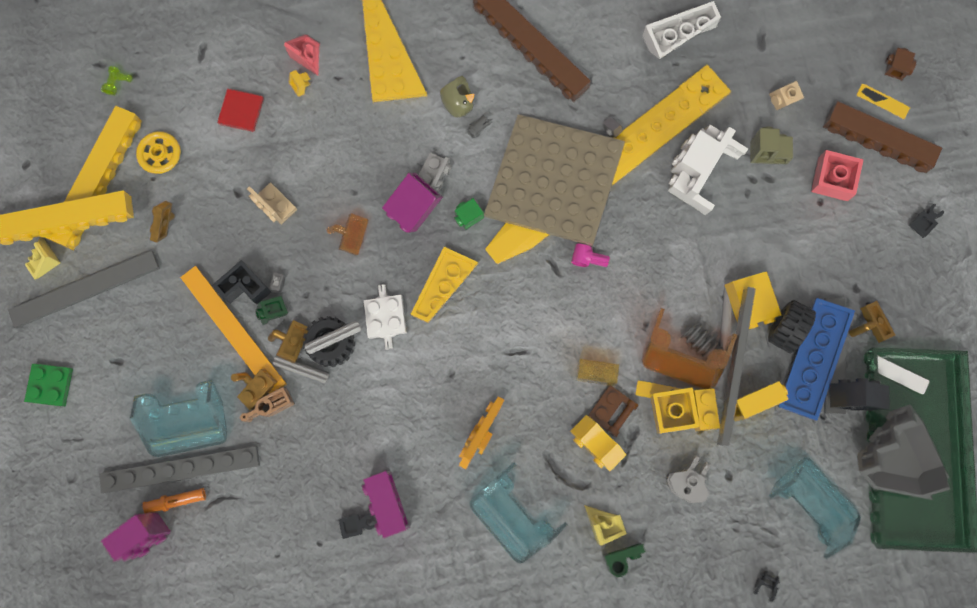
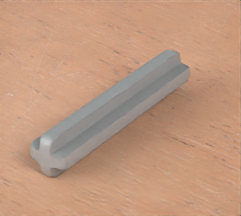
M354 321L306 343L305 349L307 353L312 354L361 331V326L358 321Z
M277 355L274 358L273 364L322 383H326L329 378V374L298 362L291 363Z

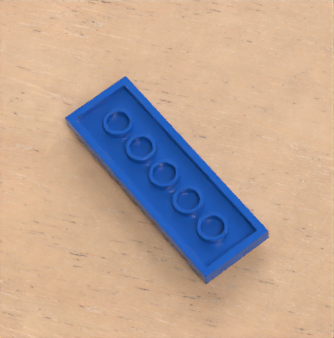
M816 298L812 310L816 312L815 322L808 336L797 350L785 384L789 400L778 404V407L814 421H818L855 310Z

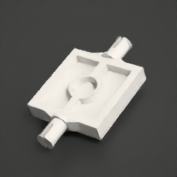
M378 285L379 297L364 300L367 335L369 339L383 338L385 350L393 349L392 337L407 333L402 295L388 296L386 294V285Z

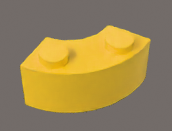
M587 415L570 431L575 437L573 441L580 448L584 447L594 457L593 461L600 468L604 466L607 470L611 471L626 456V453L618 443Z

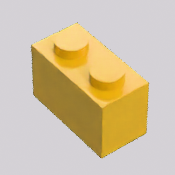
M715 389L693 391L700 427L695 428V431L719 429Z

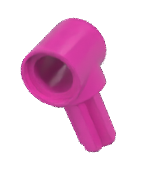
M575 244L571 263L579 267H588L590 263L607 267L610 257L593 253L592 247L588 245Z

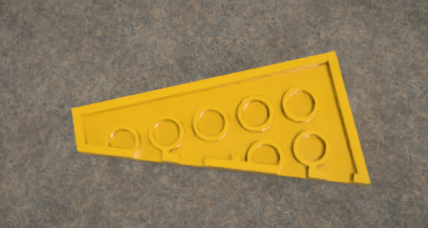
M362 0L373 102L427 96L382 0Z

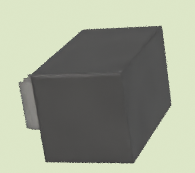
M611 117L603 122L604 130L608 136L617 137L623 132L621 125Z
M273 273L269 289L281 293L286 277L282 274Z

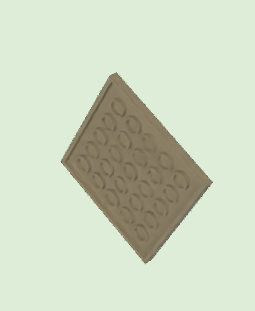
M518 114L484 216L593 246L625 141Z

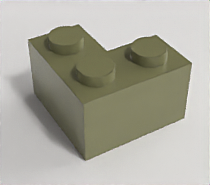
M770 126L760 128L750 141V163L788 164L793 159V137L780 134L779 129H773Z

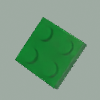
M32 364L24 402L66 407L73 369Z

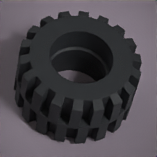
M791 300L781 310L782 316H778L775 319L768 335V342L789 354L797 350L812 329L816 317L814 310L796 300Z
M327 316L325 319L320 317L317 322L314 320L311 322L313 325L306 328L308 332L307 334L304 333L303 338L305 341L303 346L305 347L306 343L328 332L337 330L346 324L340 319L332 318L331 316ZM353 334L340 340L338 347L332 352L325 353L319 350L309 354L306 349L305 352L309 355V358L319 365L336 367L337 364H344V360L348 361L350 353L353 354V346H355L353 339L355 337Z

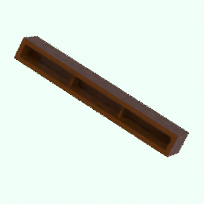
M473 0L474 10L478 14H482L490 26L498 29L499 34L503 38H507L515 50L523 53L524 58L529 63L532 62L540 74L548 77L549 82L554 87H558L566 99L575 102L589 89L591 80L507 0Z

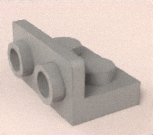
M430 153L419 173V176L435 191L439 192L443 186L442 180L451 170L450 158L445 157L443 159Z

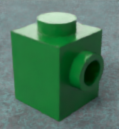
M474 198L468 202H461L457 205L456 210H454L456 216L454 220L459 227L463 226L465 230L484 219V212Z

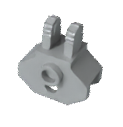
M696 455L691 460L689 466L684 468L683 472L670 473L666 479L670 491L688 503L705 502L709 495L704 483L706 478L704 477L710 468V463L706 462L703 464L699 474L693 470L700 458Z

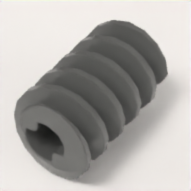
M694 325L681 338L688 337L685 342L686 344L693 342L690 349L698 348L696 355L703 354L704 356L701 361L709 360L708 366L722 354L724 348L716 349L719 342L711 343L713 336L706 337L708 330L700 331L703 325Z

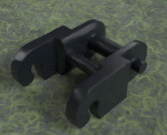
M765 570L764 573H761V579L757 580L756 590L753 591V594L757 595L761 585H764L772 590V597L769 598V601L773 602L779 590L777 587L780 583L779 576L774 578L768 575V571ZM768 579L773 581L772 586L764 583L765 580Z

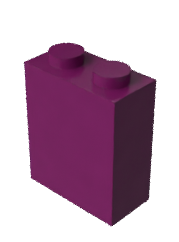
M408 173L382 209L386 211V215L390 219L396 220L400 224L399 227L403 231L411 233L419 229L443 197L418 174Z

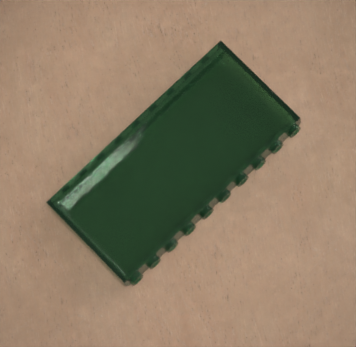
M870 348L864 354V363L867 368L865 378L869 379V381L878 380L883 385H889L890 410L867 411L866 420L869 423L867 441L870 444V437L878 427L882 428L887 421L886 416L890 411L911 405L923 420L949 475L947 479L950 490L933 494V500L878 490L871 486L869 500L872 503V511L870 512V521L873 525V532L871 533L872 544L877 549L977 553V494L968 351ZM878 356L929 380L925 393L920 394L879 374Z

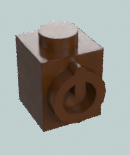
M897 48L893 53H889L885 61L887 67L884 75L903 80L907 75L910 76L916 67L917 61L914 59L916 53L910 52L905 48Z

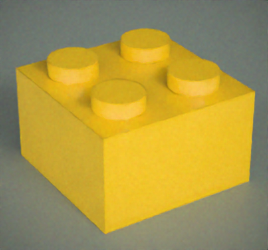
M693 388L650 395L657 434L700 427Z

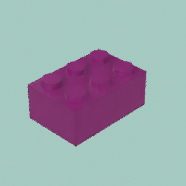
M385 471L363 479L362 489L365 496H369L371 504H368L371 515L376 516L378 523L375 524L378 535H382L384 539L409 529L410 526L391 471Z
M159 513L135 514L102 539L101 542L114 562L120 560L127 561L130 558L133 560L147 555L150 552L149 548L154 544L157 546L167 539L166 535L171 531Z

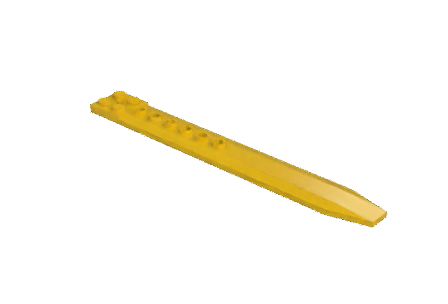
M708 65L629 125L617 137H614V139L625 141V145L612 186L730 94L731 90ZM703 86H704V87H707L709 93H707V92H703V93H702V92H701L702 87H703ZM505 223L486 247L485 251L496 264H499L534 248L548 237L549 234Z

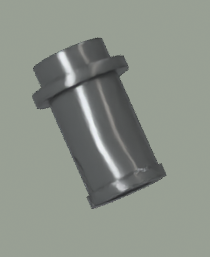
M482 115L473 125L470 124L468 126V134L472 138L479 137V133L490 125V121L485 115Z

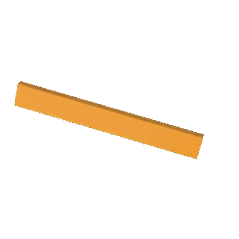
M194 266L181 276L182 281L253 374L256 375L261 369H266L277 381L268 393L271 394L287 384L198 267Z

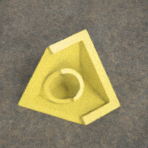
M40 237L38 242L34 243L35 249L31 250L32 256L28 257L30 261L25 264L34 279H39L60 264V261L43 237Z
M584 505L598 545H604L627 534L620 515H614Z

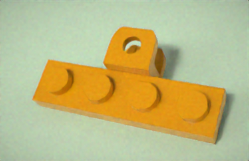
M499 396L495 402L490 401L485 411L488 413L487 416H482L470 433L459 455L462 458L459 464L460 467L466 469L477 449H480L478 453L482 455L493 435L488 430L505 401Z

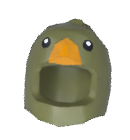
M464 76L456 78L440 90L441 101L452 116L457 118L463 117L472 111L474 94H471L468 82Z

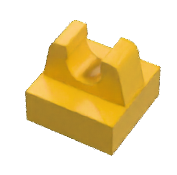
M294 70L289 74V84L299 97L305 94V88L310 85L308 80L311 78L307 72L299 74L297 70Z

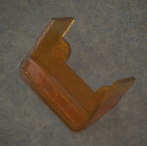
M661 308L657 313L642 356L643 366L648 370L701 389H713L729 361L737 334L733 333L728 337L724 351L720 349L713 350L709 353L706 361L669 348L671 342L670 334L666 330L658 328L665 310Z

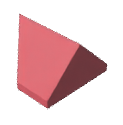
M307 35L285 42L284 46L289 57L319 76L320 43Z

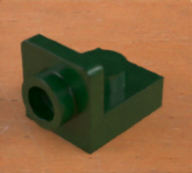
M282 296L259 302L255 313L257 319L261 320L262 325H265L269 320L287 316L288 311Z

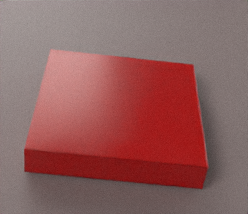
M227 89L217 123L254 132L263 104V96Z

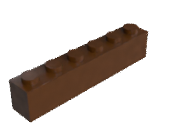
M838 101L831 108L823 125L831 133L842 135L849 141L862 144L864 148L873 149L882 156L891 157L897 160L898 163L909 165L922 173H927L935 167L942 151L940 146Z

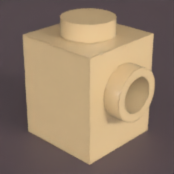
M797 81L769 94L776 111L804 98Z

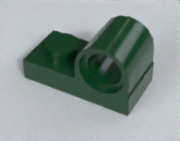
M638 543L603 554V558L608 571L613 576L623 577L628 572L626 558H630V560L641 558V554L646 551L644 545ZM616 561H621L622 569L619 572H614L612 567Z

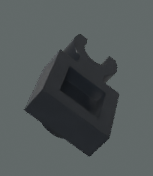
M936 204L928 207L926 212L922 211L909 224V227L922 238L926 237L938 224L934 219H938L944 214L943 210L938 214L934 213L933 209L936 207Z
M357 514L338 519L342 539L363 534L362 528L367 530L374 529L375 525L370 526L367 524V519L374 516L368 514L360 520V516Z

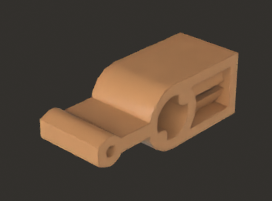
M282 387L259 399L255 404V409L247 414H241L240 419L243 422H251L253 418L259 415L271 417L295 404L288 389ZM264 404L270 406L268 411L263 410Z

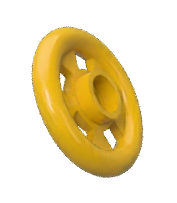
M161 131L146 135L139 142L136 149V158L139 165L145 171L153 174H162L170 171L178 163L181 154L180 145L176 138L169 133ZM156 139H163V144H156ZM147 145L151 146L149 153L144 152ZM172 146L173 152L168 153L167 147ZM149 158L155 161L153 165L147 163ZM167 158L169 162H167L165 165H161L160 162L164 161Z

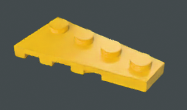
M443 247L411 312V316L429 323L474 270L478 262Z

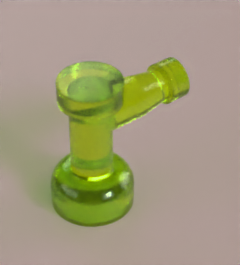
M109 66L107 83L102 85L101 91L108 95H116L115 80L132 82V75L120 73L119 68Z

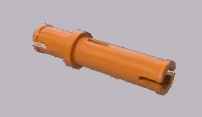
M204 488L168 497L163 495L159 499L143 502V511L145 514L161 510L165 512L169 508L206 500V492Z

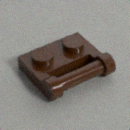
M609 385L588 416L601 428L617 437L622 425L639 405ZM623 402L627 406L613 426L607 424Z

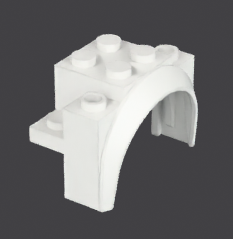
M709 125L706 129L702 128L696 135L692 134L681 147V153L673 160V168L670 172L674 175L668 183L671 185L668 192L706 215L712 211L715 205L701 197L699 192L722 153L738 159L747 152L748 148L732 139L735 130L731 127H728L724 132L712 125Z

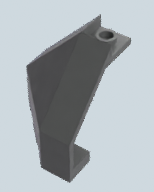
M911 405L890 411L886 416L887 421L882 428H877L869 439L870 444L865 450L861 449L857 455L859 472L874 489L933 500V494L950 490L947 479L949 475L923 420Z

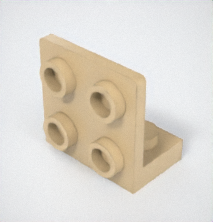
M271 182L258 194L250 186L247 188L251 193L249 198L273 222L277 220L282 225L297 210Z

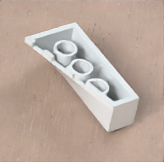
M713 1L646 25L643 38L649 52L658 59H661L695 35L716 28L721 16Z

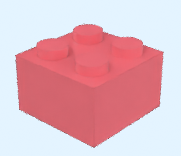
M826 150L818 158L811 192L849 201L857 193L864 159Z

